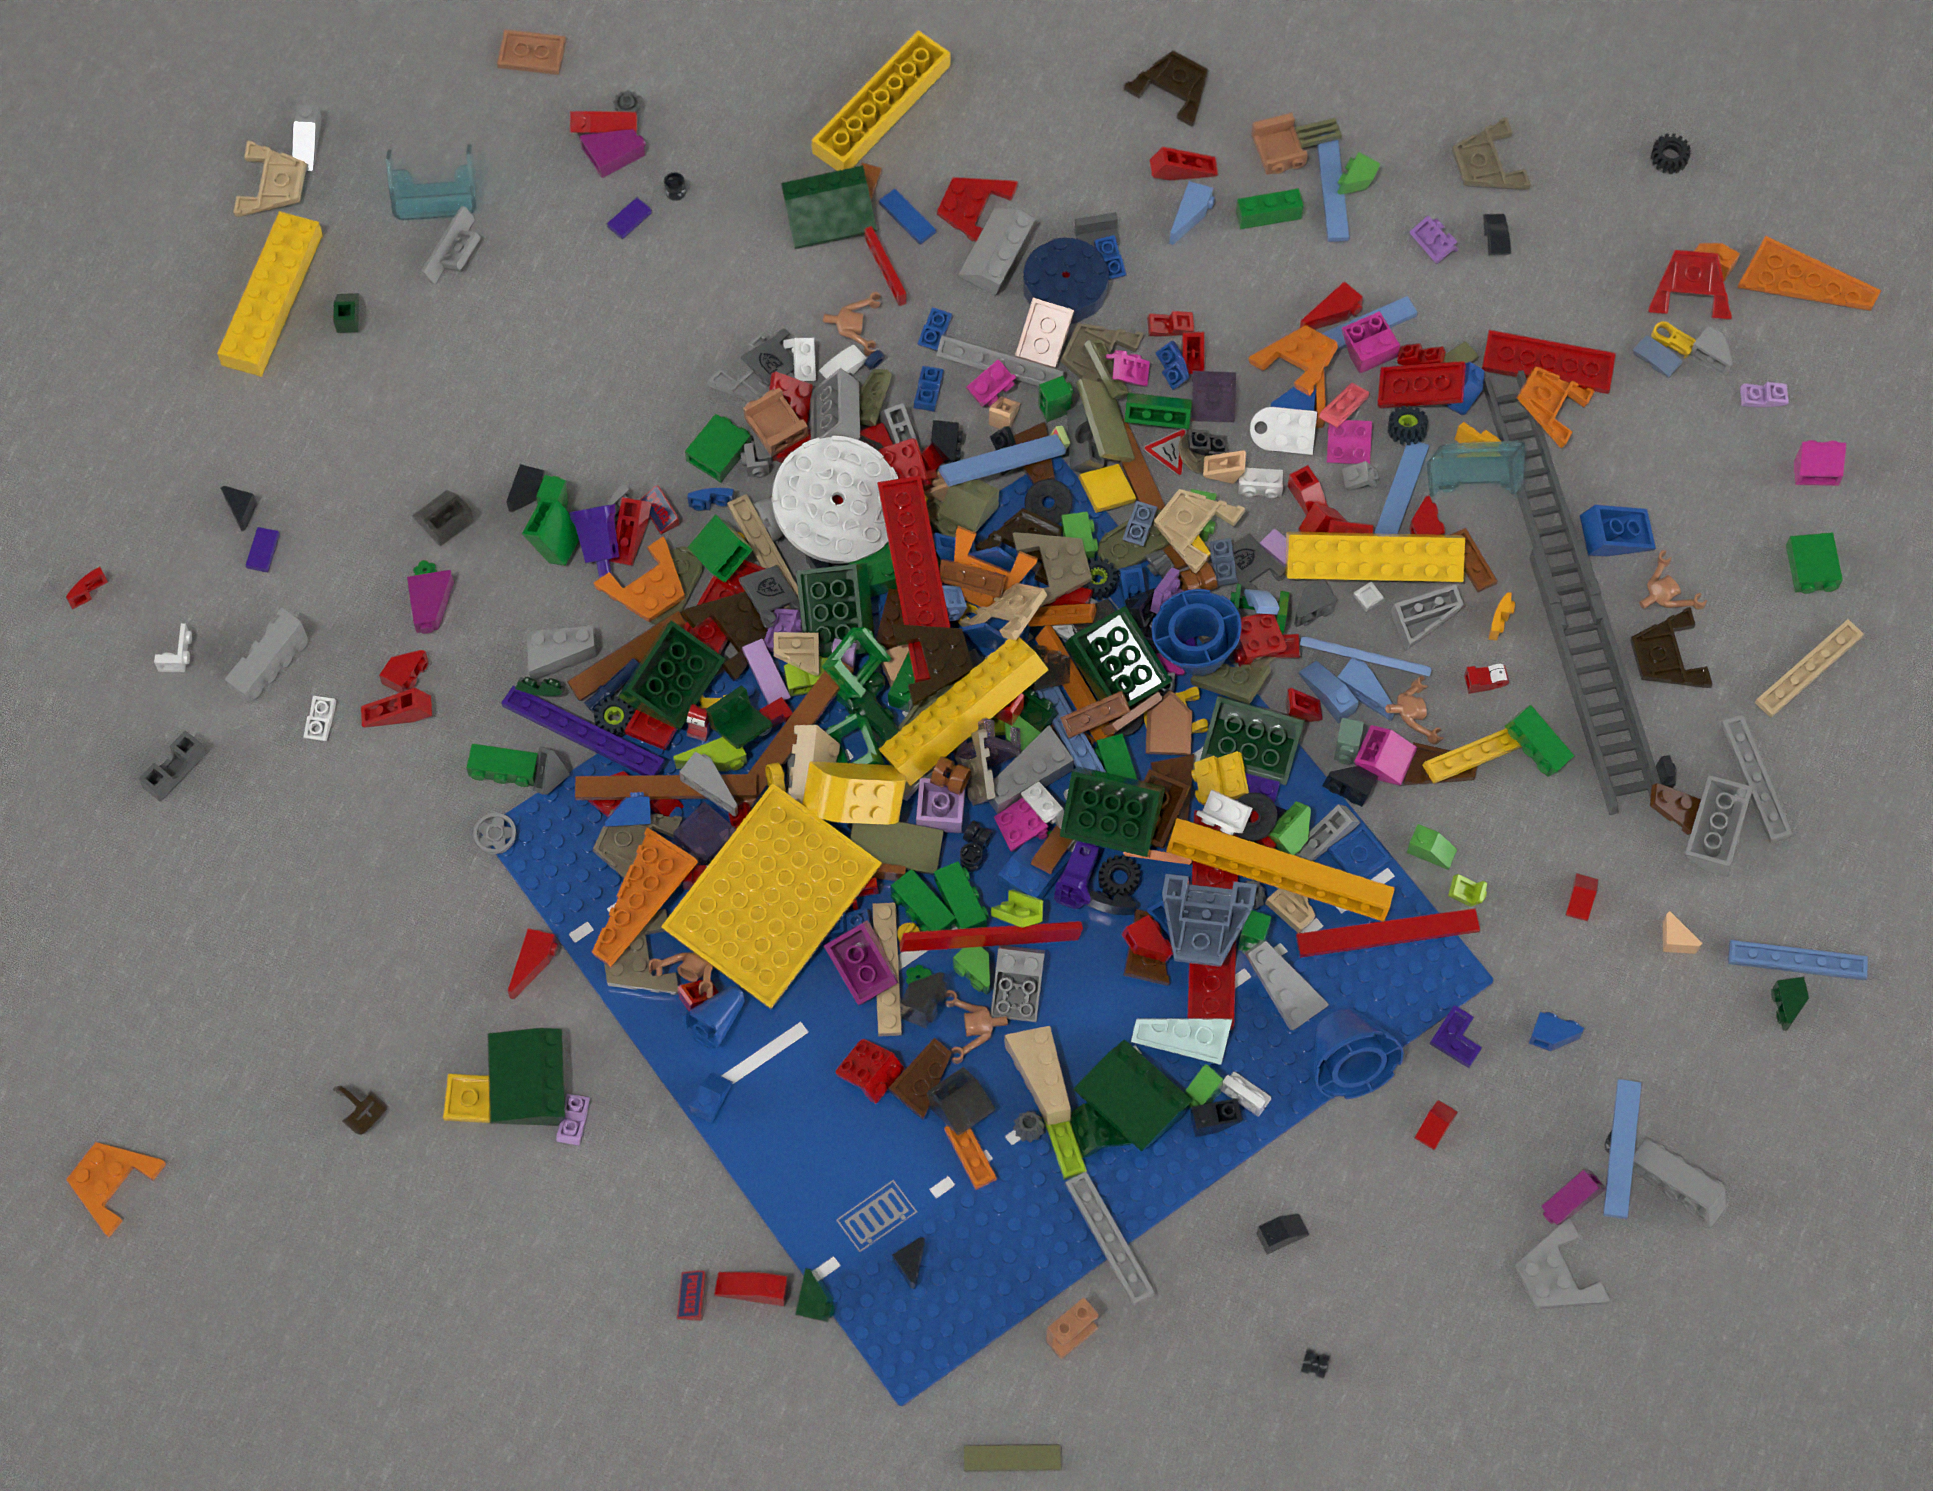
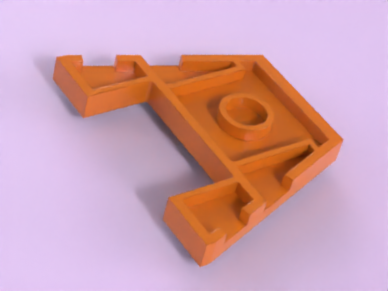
M1305 325L1254 353L1248 359L1251 365L1262 371L1278 357L1306 371L1294 382L1296 389L1310 396L1314 391L1313 386L1316 382H1319L1322 370L1328 366L1338 345L1335 340Z
M1535 367L1529 374L1517 399L1556 444L1563 448L1573 431L1555 419L1566 396L1582 407H1585L1589 403L1594 390L1590 388L1585 390L1578 387L1576 382H1565L1560 380V376Z
M958 526L956 529L954 562L1006 575L1003 592L1019 583L1037 563L1038 558L1019 551L1012 570L1008 571L971 556L968 553L976 533L961 526ZM961 588L965 601L980 607H989L995 603L994 596Z
M664 536L647 547L649 553L659 565L626 587L622 588L610 572L594 582V587L597 590L608 594L611 599L619 601L627 609L648 622H651L685 599V594Z
M95 1142L66 1180L106 1236L110 1238L122 1222V1219L105 1208L106 1203L134 1168L154 1181L166 1163L162 1159Z

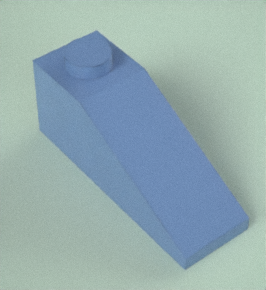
M1191 181L1188 182L1170 232L1169 244L1174 245L1206 216L1208 208H1213L1215 197L1212 196V187Z
M1351 658L1337 678L1348 687L1358 701L1392 721L1395 713H1387L1385 711L1386 705L1392 704L1374 673L1363 661Z
M1317 660L1299 671L1298 674L1338 724L1342 718H1348L1357 711L1359 701L1342 681Z

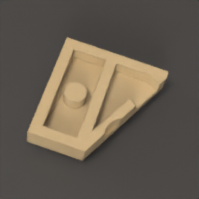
M774 632V657L814 676L819 675L818 633Z
M1279 888L1265 902L1297 933H1300L1315 918L1314 911L1308 904V897Z

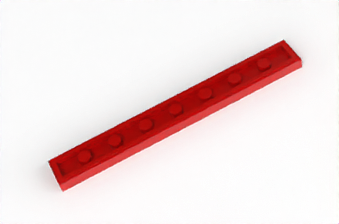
M1476 908L1298 933L1296 934L1299 957L1301 958L1480 932Z
M1077 921L1034 924L1023 928L1015 925L903 933L899 946L901 952L1076 941L1079 939L1083 927L1082 923Z

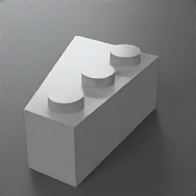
M593 626L526 632L530 678L536 681L542 676L555 674L557 670L567 666L572 667L596 657Z

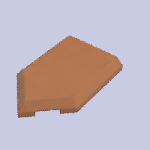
M1171 690L1162 697L1160 702L1147 710L1146 754L1190 755L1192 711Z

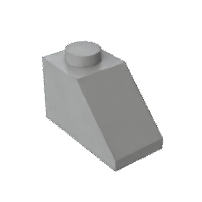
M1707 326L1694 343L1690 355L1727 376L1733 362L1726 337L1717 329Z

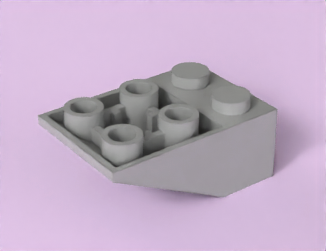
M1005 945L999 946L991 1008L992 1017L1007 1016V1019L1037 1021L1045 950Z

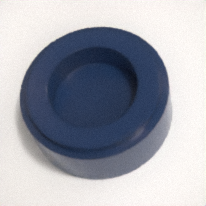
M878 349L865 360L864 365L869 370H873L883 362L885 355Z

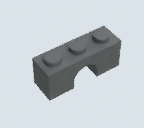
M1082 403L1067 411L1070 469L1081 474L1104 466V458L1099 456L1096 444L1090 441L1092 431Z
M184 731L170 745L171 753L163 764L158 766L153 763L138 778L143 789L159 802L206 754L202 743L187 731Z

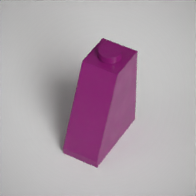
M633 129L587 134L579 137L581 149L601 178L645 156L644 147L646 143L641 135L638 136Z
M451 570L407 577L416 633L428 634L433 630H438L454 584Z
M1582 1170L1541 1206L1545 1211L1542 1214L1551 1224L1555 1222L1556 1225H1561L1566 1219L1573 1216L1605 1191L1606 1187L1591 1170Z

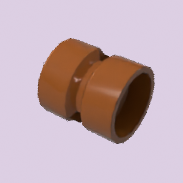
M1208 562L1204 563L1197 573H1194L1191 569L1179 572L1178 580H1180V586L1183 591L1192 589L1212 591L1218 587L1216 576Z
M941 756L933 770L930 783L941 788L947 786L948 791L961 795L970 778L971 768L961 764L955 766L954 761Z

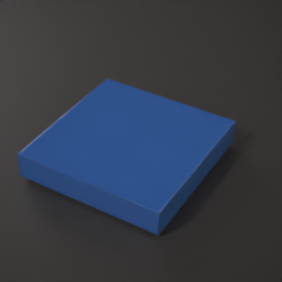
M1364 824L1327 850L1344 872L1367 878L1391 861L1389 854Z

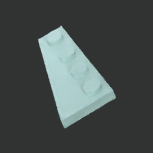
M1137 1018L1131 1042L1221 1064L1232 1019Z

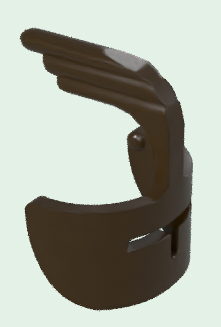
M340 1085L333 1088V1091H336L340 1096H345L356 1106L355 1110L348 1117L344 1118L342 1122L358 1135H362L370 1129L387 1109V1105L371 1090L364 1101L360 1102L343 1086ZM372 1101H373L374 1104H373V1105L370 1107V1109L368 1110V1112H369L372 1116L370 1117L368 1114L365 1113V1114L357 1121L356 1119L362 1114V1112H363V1111L372 1103Z

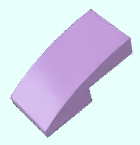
M1766 382L1764 386L1743 383L1740 387L1741 404L1744 407L1785 406L1789 403L1787 384Z
M567 1094L564 1102L565 1118L560 1123L556 1136L557 1142L580 1145L590 1097Z

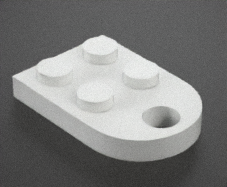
M1280 407L1263 408L1252 418L1250 424L1251 437L1259 447L1265 450L1312 455L1317 411ZM1259 421L1267 424V430L1263 434L1257 433L1254 429L1255 424Z

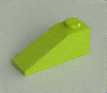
M723 737L673 756L676 769H682L695 751L700 755L705 754L709 756L718 771L738 770L744 764H747L746 753L743 747L736 749Z

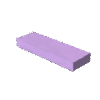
M763 639L742 647V651L767 703L770 704L780 697L784 701L790 700L791 697Z

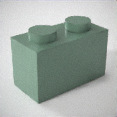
M1342 718L1334 760H1338L1342 764H1355L1354 761L1358 754L1364 722Z

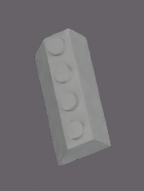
M994 208L958 277L996 296L1036 218L1019 209Z
M842 368L838 369L812 390L811 440L832 436H844L856 440L860 438L859 381Z
M1708 775L1685 853L1688 859L1703 870L1728 877L1750 802L1752 786Z

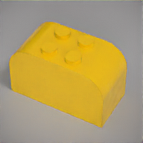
M810 761L802 805L817 817L833 822L896 824L899 822L906 776L903 773H899L892 765Z

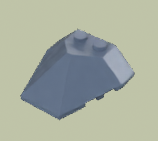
M1165 874L1162 897L1174 961L1221 967L1254 907L1257 884L1234 882L1232 890L1189 885L1188 876Z

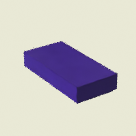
M636 197L607 223V227L623 239L652 214V209Z
M257 527L245 565L247 569L268 573L280 535L279 531Z

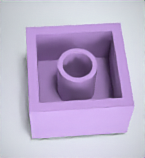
M920 778L916 825L940 829L943 832L962 833L965 789L961 795H957L948 791L947 786L941 788L931 784L930 778Z

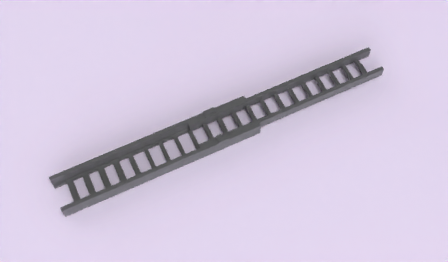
M1524 370L1518 371L1516 378L1520 391L1527 380ZM1486 377L1483 382V390L1498 438L1502 441V451L1533 546L1529 558L1609 815L1618 814L1617 796L1648 790L1651 798V787L1656 783L1661 784L1601 597L1597 578H1595L1584 540L1577 539L1542 426L1527 409L1526 412L1502 416L1498 404L1519 401L1517 399L1519 393L1496 398L1490 377ZM1529 418L1532 430L1507 434L1504 423ZM1535 437L1538 449L1513 454L1510 442ZM1541 456L1544 468L1519 473L1516 460ZM1547 474L1550 487L1525 491L1522 479ZM1553 493L1556 506L1531 510L1528 498ZM1559 512L1562 525L1537 530L1534 517ZM1565 531L1568 544L1543 549L1540 536ZM1571 551L1575 563L1549 568L1546 555ZM1578 572L1581 582L1555 587L1554 576ZM1584 591L1587 602L1561 606L1559 596ZM1590 611L1594 623L1566 629L1565 615ZM1597 630L1600 643L1569 649L1565 636ZM1603 649L1607 662L1575 669L1572 659L1573 655ZM1610 670L1613 682L1581 688L1578 675ZM1616 689L1619 702L1591 708L1587 707L1584 695ZM1623 711L1625 720L1593 726L1591 716ZM1629 730L1631 740L1600 747L1597 736ZM1635 750L1638 760L1606 767L1603 756ZM1642 771L1643 781L1612 787L1610 776Z

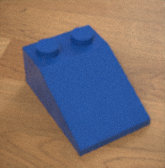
M1594 505L1580 515L1589 556L1607 557L1656 549L1647 509Z
M1034 836L1025 842L1009 859L998 874V884L1008 891L1013 889L1042 900L1066 868L1072 852L1068 850L1052 874H1049L1031 865L1033 857L1048 838L1039 839V837Z

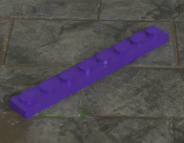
M512 686L501 702L502 707L642 776L658 775L665 765L663 758L532 694L515 689V686Z

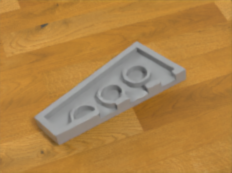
M1262 940L1245 952L1246 957L1289 1030L1296 1029L1329 1005L1267 941Z

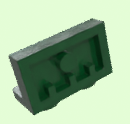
M1027 688L1022 692L1024 695V708L1019 716L1039 732H1042L1052 723L1058 713L1052 708L1053 703L1044 697L1039 700L1035 697L1037 694Z

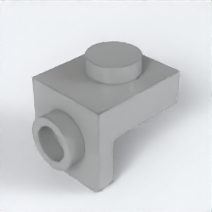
M753 443L744 444V452H741L742 465L747 467L748 477L758 478L769 474L768 461L755 462Z
M1366 461L1342 469L1345 489L1348 491L1366 485L1372 488L1377 487L1378 472L1375 467H1372Z

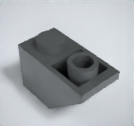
M1324 579L1304 588L1295 617L1294 625L1296 627L1309 625L1315 618L1328 616L1334 611L1337 600Z

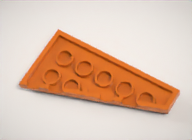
M1768 236L1764 237L1737 287L1870 311L1881 292L1878 288Z
M648 827L644 833V841L642 845L638 846L636 851V859L630 865L619 889L617 902L614 907H611L608 914L610 918L606 927L602 928L592 950L595 957L610 967L698 863L695 857Z

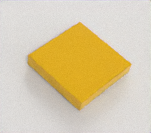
M1119 464L1079 475V480L1096 513L1136 501V496Z
M448 1074L443 1119L445 1121L490 1123L488 1076Z

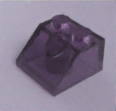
M1193 371L1191 421L1234 422L1236 372Z

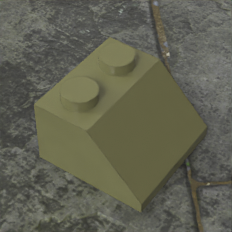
M978 479L950 486L938 511V516L965 529L976 532L998 509L999 489Z

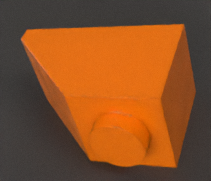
M1699 243L1694 250L1695 252L1718 253L1724 278L1723 281L1727 279L1736 266L1740 255L1739 252L1723 243Z

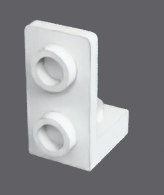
M814 338L783 340V347L785 349H792V353H794L795 378L801 381H815Z
M181 623L177 655L169 652L162 655L155 654L154 663L158 672H185L186 664L190 662V653L187 651L188 644L192 643V632L188 630L186 623Z

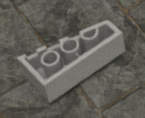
M283 607L277 612L280 617L274 624L270 622L266 626V633L261 641L255 640L251 645L249 656H243L225 678L228 688L247 703L252 699H256L267 683L273 682L277 673L283 667H287L292 661V657L297 652H301L307 645L308 638L302 622Z
M1050 725L993 780L996 798L988 802L997 814L1023 798L1021 793L1035 783L1040 782L1046 787L1073 771L1074 759Z
M1646 1138L1635 1152L1633 1171L1655 1188L1663 1187L1662 1190L1672 1201L1680 1200L1687 1208L1686 1211L1692 1216L1696 1213L1705 1219L1703 1224L1710 1229L1726 1209L1724 1185L1715 1178L1707 1177L1700 1168L1696 1166L1691 1167L1685 1163L1681 1156L1677 1154L1672 1155L1665 1150L1663 1145L1656 1141L1652 1142Z

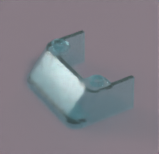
M472 144L467 146V165H461L455 170V182L413 184L410 172L404 169H394L392 150H388L385 161L393 215L399 220L455 217L461 206H465L473 214L476 210L477 199Z
M1522 441L1441 445L1426 463L1430 497H1434L1439 490H1442V492H1452L1460 484L1501 483V486L1505 487L1506 490H1511V494H1516L1523 484L1525 443Z

